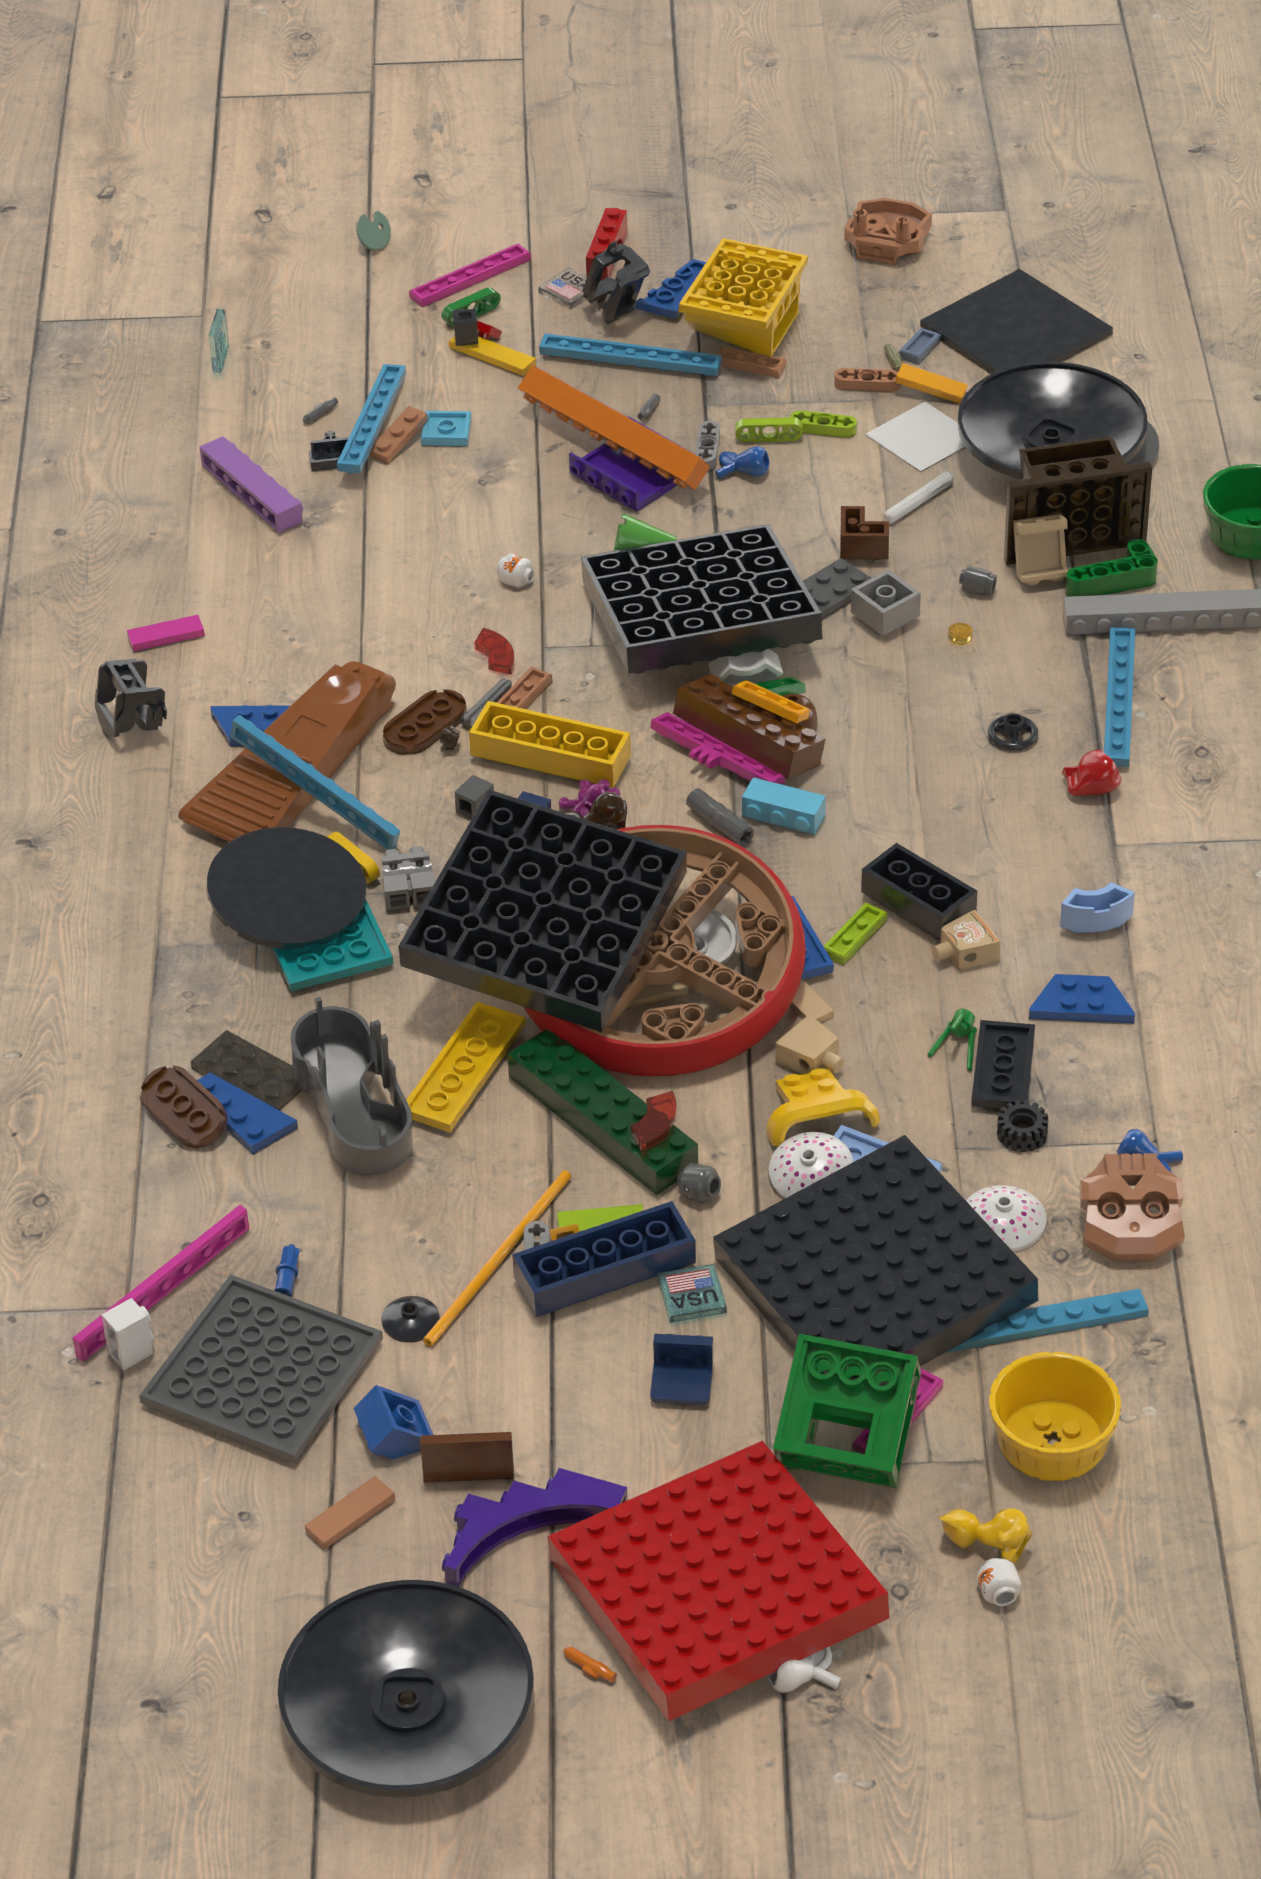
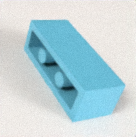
M754 777L742 796V816L814 835L826 815V796Z

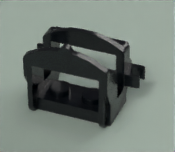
M617 241L610 243L603 253L594 257L582 289L583 297L589 303L598 300L597 303H600L610 294L607 302L602 307L603 319L606 324H610L618 320L619 317L636 309L635 301L644 278L650 273L649 265L631 247H627L624 244L616 246ZM619 260L625 261L623 268L617 271L615 279L608 277L600 281L605 267Z
M144 660L105 661L98 669L95 709L103 733L110 737H119L120 733L130 731L134 727L135 722L144 731L158 730V727L162 726L163 717L165 720L167 719L165 692L160 687L147 688V664ZM116 697L113 718L104 703H109Z

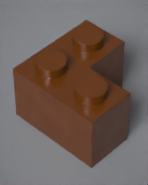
M841 506L840 558L850 560L889 559V521H865V506Z

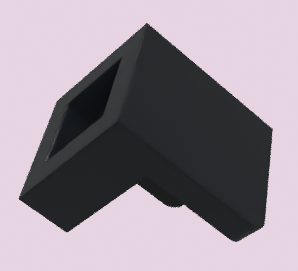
M453 310L456 346L478 344L476 310Z

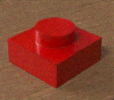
M477 320L479 337L487 340L493 337L499 340L502 333L501 330Z

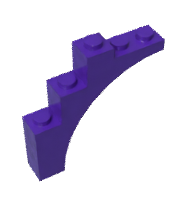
M559 1468L554 1479L550 1478L545 1489L513 1481L509 1491L503 1492L500 1502L468 1493L463 1505L459 1504L456 1508L454 1521L457 1522L458 1532L454 1539V1548L451 1554L447 1553L442 1563L446 1584L459 1587L468 1571L485 1554L502 1542L519 1534L545 1526L576 1524L627 1501V1487Z

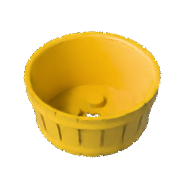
M1039 1352L1011 1362V1365H1007L997 1375L989 1395L991 1419L997 1432V1440L1002 1453L1016 1469L1040 1480L1065 1481L1084 1475L1102 1459L1107 1450L1108 1442L1117 1428L1121 1412V1398L1116 1384L1098 1365L1083 1357L1073 1356L1069 1353ZM1056 1433L1057 1438L1061 1441L1050 1445L1048 1444V1439L1044 1438V1436Z

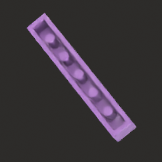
M222 436L200 446L202 466L278 533L303 522V506L300 500L294 498L285 487L280 486L272 476H269L259 465L250 460L247 454H243L234 443H231Z

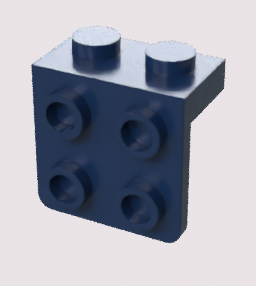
M654 1334L651 1401L655 1403L707 1405L710 1401L714 1362L713 1337Z

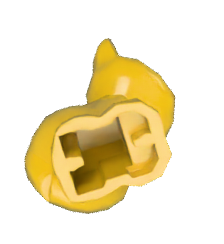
M1015 1508L1002 1509L986 1523H980L973 1513L964 1509L951 1510L939 1518L942 1521L944 1533L958 1547L967 1548L978 1540L984 1545L1000 1549L1001 1558L1009 1560L1013 1564L1018 1561L1032 1536V1530L1029 1529L1027 1524V1517L1023 1512Z

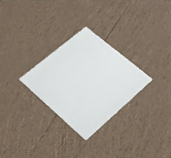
M927 402L919 404L866 433L867 436L919 471L930 467L965 447L959 436L958 423Z

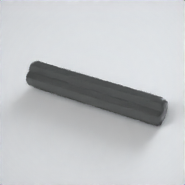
M502 678L461 717V724L468 729L472 728L487 701L496 703L512 687V682Z

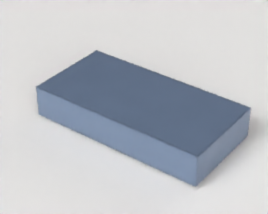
M920 328L900 349L899 354L901 358L920 364L941 341V334Z

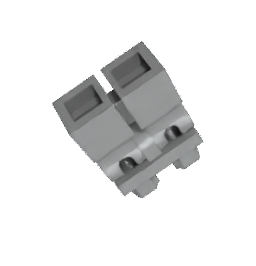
M422 846L412 847L409 849V853L399 854V851L396 849L386 850L384 856H381L386 911L410 909L409 897H413L414 908L421 907L435 883L431 861L429 860V852L424 851Z

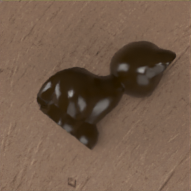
M605 792L596 797L591 810L586 815L582 816L576 811L564 813L617 830L626 827L627 804L618 794Z

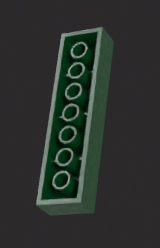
M545 1029L507 1054L509 1077L655 1195L660 1194L676 1183L678 1175L688 1164L698 1163V1143L572 1044L556 1036L555 1033Z

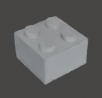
M889 569L851 589V613L882 636L920 616L921 593Z

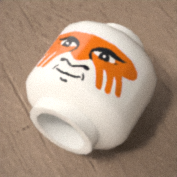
M509 554L498 563L497 574L500 581L506 585L519 589L527 583H531L534 578L532 562L527 558L516 554Z
M990 1559L978 1571L977 1580L982 1595L991 1604L997 1606L1009 1605L1016 1600L1021 1592L1022 1584L1017 1569L1009 1560Z

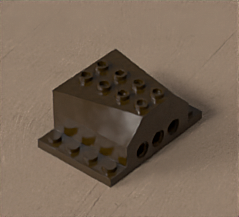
M1113 436L1018 449L1023 480L1007 482L1004 561L1006 565L1016 564L1014 520L1056 514L1064 516L1067 519L1068 528L1064 529L1066 556L1127 548L1128 543L1136 539L1147 542L1152 465L1150 462L1126 465Z

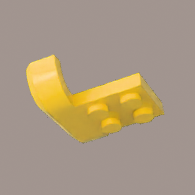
M818 1068L807 1074L786 1075L784 1079L775 1080L776 1090L785 1103L771 1114L766 1130L767 1138L771 1144L779 1147L785 1141L788 1129L799 1122L859 1110L863 1111L865 1118H869L870 1125L876 1127L880 1123V1117L877 1108L867 1095L858 1090H844L829 1069Z

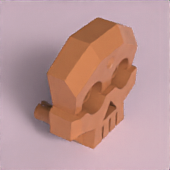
M889 198L859 201L856 210L853 211V217L849 218L845 225V241L850 242L857 251V259H869V261L874 262L877 260L880 263L886 262V264L896 265L898 257L920 253L924 245V239L927 237L932 226V214L913 202Z
M1146 1153L1143 1155L1104 1154L1103 1159L1094 1171L1084 1179H1081L1079 1185L1080 1208L1086 1210L1083 1245L1112 1261H1155L1184 1243L1185 1233L1179 1209L1183 1202L1182 1178H1178L1168 1171L1158 1160L1157 1153ZM1112 1208L1116 1213L1110 1215L1105 1210ZM1156 1208L1159 1213L1152 1214L1149 1209Z

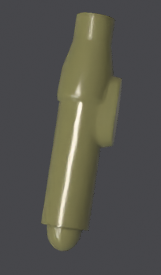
M888 343L884 346V350L892 366L899 372L903 360L899 352L896 353L892 344Z

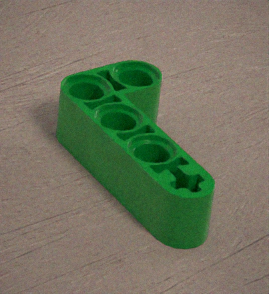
M1140 539L1132 540L1127 545L1126 558L1069 569L1066 574V596L1108 595L1152 586L1156 583L1157 557L1146 541Z

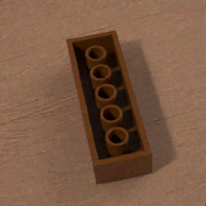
M706 675L678 687L673 710L674 715L778 774L783 775L785 778L790 779L820 765L826 738L818 735L813 729L806 728L799 723L792 722L731 694L734 686L721 681L719 677Z

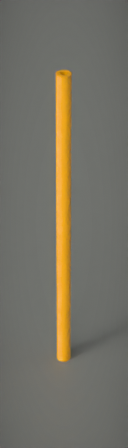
M563 1170L433 1326L423 1339L427 1346L432 1347L524 1236L525 1226L530 1222L536 1221L571 1179L570 1172Z

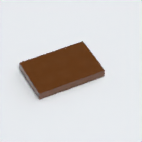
M512 1432L420 1436L424 1483L514 1479Z

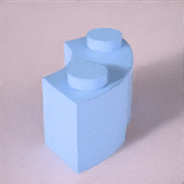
M1112 882L1098 890L1084 891L1074 888L1061 904L1060 927L1071 930L1074 933L1102 932L1120 927L1133 916L1135 892Z

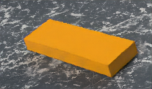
M902 363L895 380L898 384L961 404L968 384Z
M747 680L734 685L731 693L795 723L807 719L810 713L808 708Z

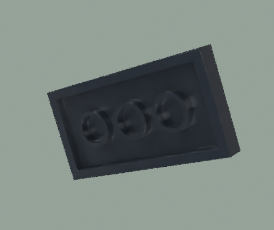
M980 1020L971 1106L1001 1109L1002 1107L1006 1108V1104L1009 1102L1014 1106L1016 1100H1020V1104H1024V1100H1028L1035 1024Z

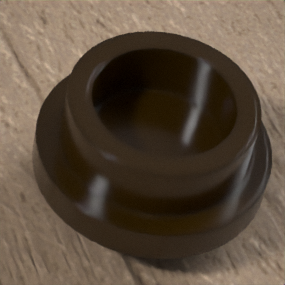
M452 725L449 730L444 729L441 735L440 743L443 744V750H454L458 742L460 731L455 730V727Z

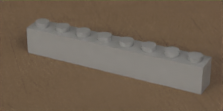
M1261 589L1064 597L1063 621L1066 635L1110 633V627L1135 629V632L1261 627Z

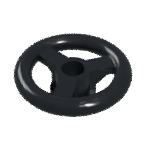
M1017 713L1000 716L993 720L988 727L989 739L996 746L1006 750L1028 748L1035 743L1039 734L1038 728L1032 720ZM1030 729V737L1019 742L1018 737H1020L1021 733ZM995 731L1006 734L1011 742L998 738Z

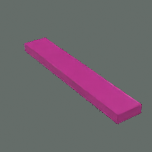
M517 243L409 291V297L419 306L424 307L531 260V253Z

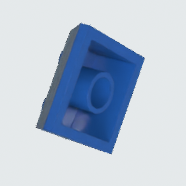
M375 1385L353 1408L358 1418V1425L363 1430L367 1440V1447L375 1455L396 1459L421 1451L420 1436L433 1435L419 1400Z

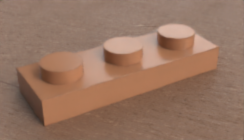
M408 406L375 441L369 456L389 464L429 420L427 413Z

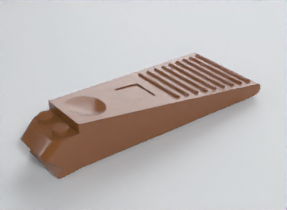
M351 661L342 667L335 664L263 732L272 736L286 749L293 751L296 756L307 764H311L325 777L331 778L374 725L394 706V703L390 700L396 687V681L392 675L360 662ZM245 748L181 808L178 818L189 825L231 842L252 831L274 827H289L314 797Z

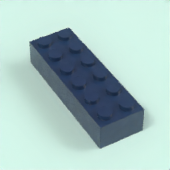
M673 1201L514 1253L512 1254L513 1274L535 1317L695 1264L696 1240Z

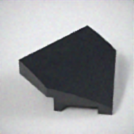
M329 430L325 433V438L322 440L311 441V451H309L311 471L336 469L337 462L349 437H336L335 432Z

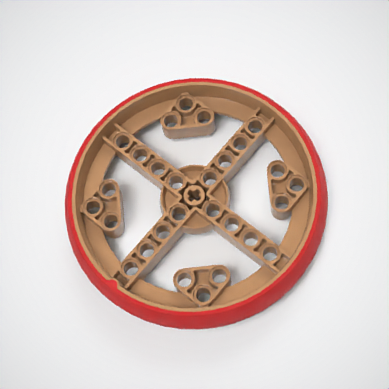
M640 825L617 829L686 851L687 868L701 871V874L664 914L602 1032L526 1007L523 1008L541 1031L547 1029L555 1033L556 1036L572 1044L601 1068L618 1073L638 1076H674L708 1069L742 1054L764 1038L781 1020L792 1003L800 985L805 965V934L800 914L793 898L779 877L760 858L742 846L716 834L674 825ZM731 888L736 890L747 901L739 904L735 909V931L743 962L749 967H759L764 964L757 983L697 951L693 932ZM677 980L733 1010L724 1017L705 1026V1011L699 1004L688 1003L650 1009L643 1013L642 1034L628 1033L610 1028L646 985H666Z

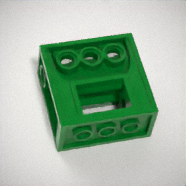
M799 1334L773 1445V1451L777 1459L784 1467L897 1488L921 1378L918 1356ZM819 1420L869 1429L870 1434L865 1454L814 1445Z

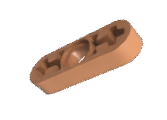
M841 368L835 371L834 385L842 390L892 392L897 391L901 387V384L895 382L898 371Z

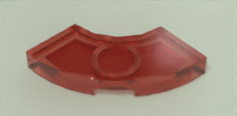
M482 628L474 642V649L483 652L488 657L489 670L512 674L515 666L512 645L501 634L487 628Z
M673 1091L646 1098V1115L639 1122L631 1125V1133L641 1151L661 1142L668 1135V1131L676 1121L677 1105Z

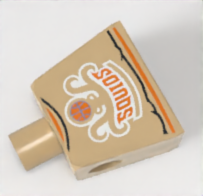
M973 910L942 927L940 944L932 947V954L938 962L950 958L958 969H965L999 961L1001 941L978 912Z

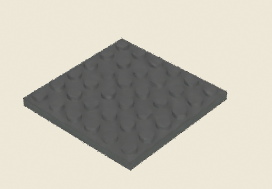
M230 1274L139 1395L140 1403L295 1463L383 1340V1334L378 1329Z

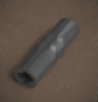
M696 788L689 793L686 805L717 831L722 832L740 846H745L751 841L754 835L753 828L738 818L722 803L717 802L700 788Z

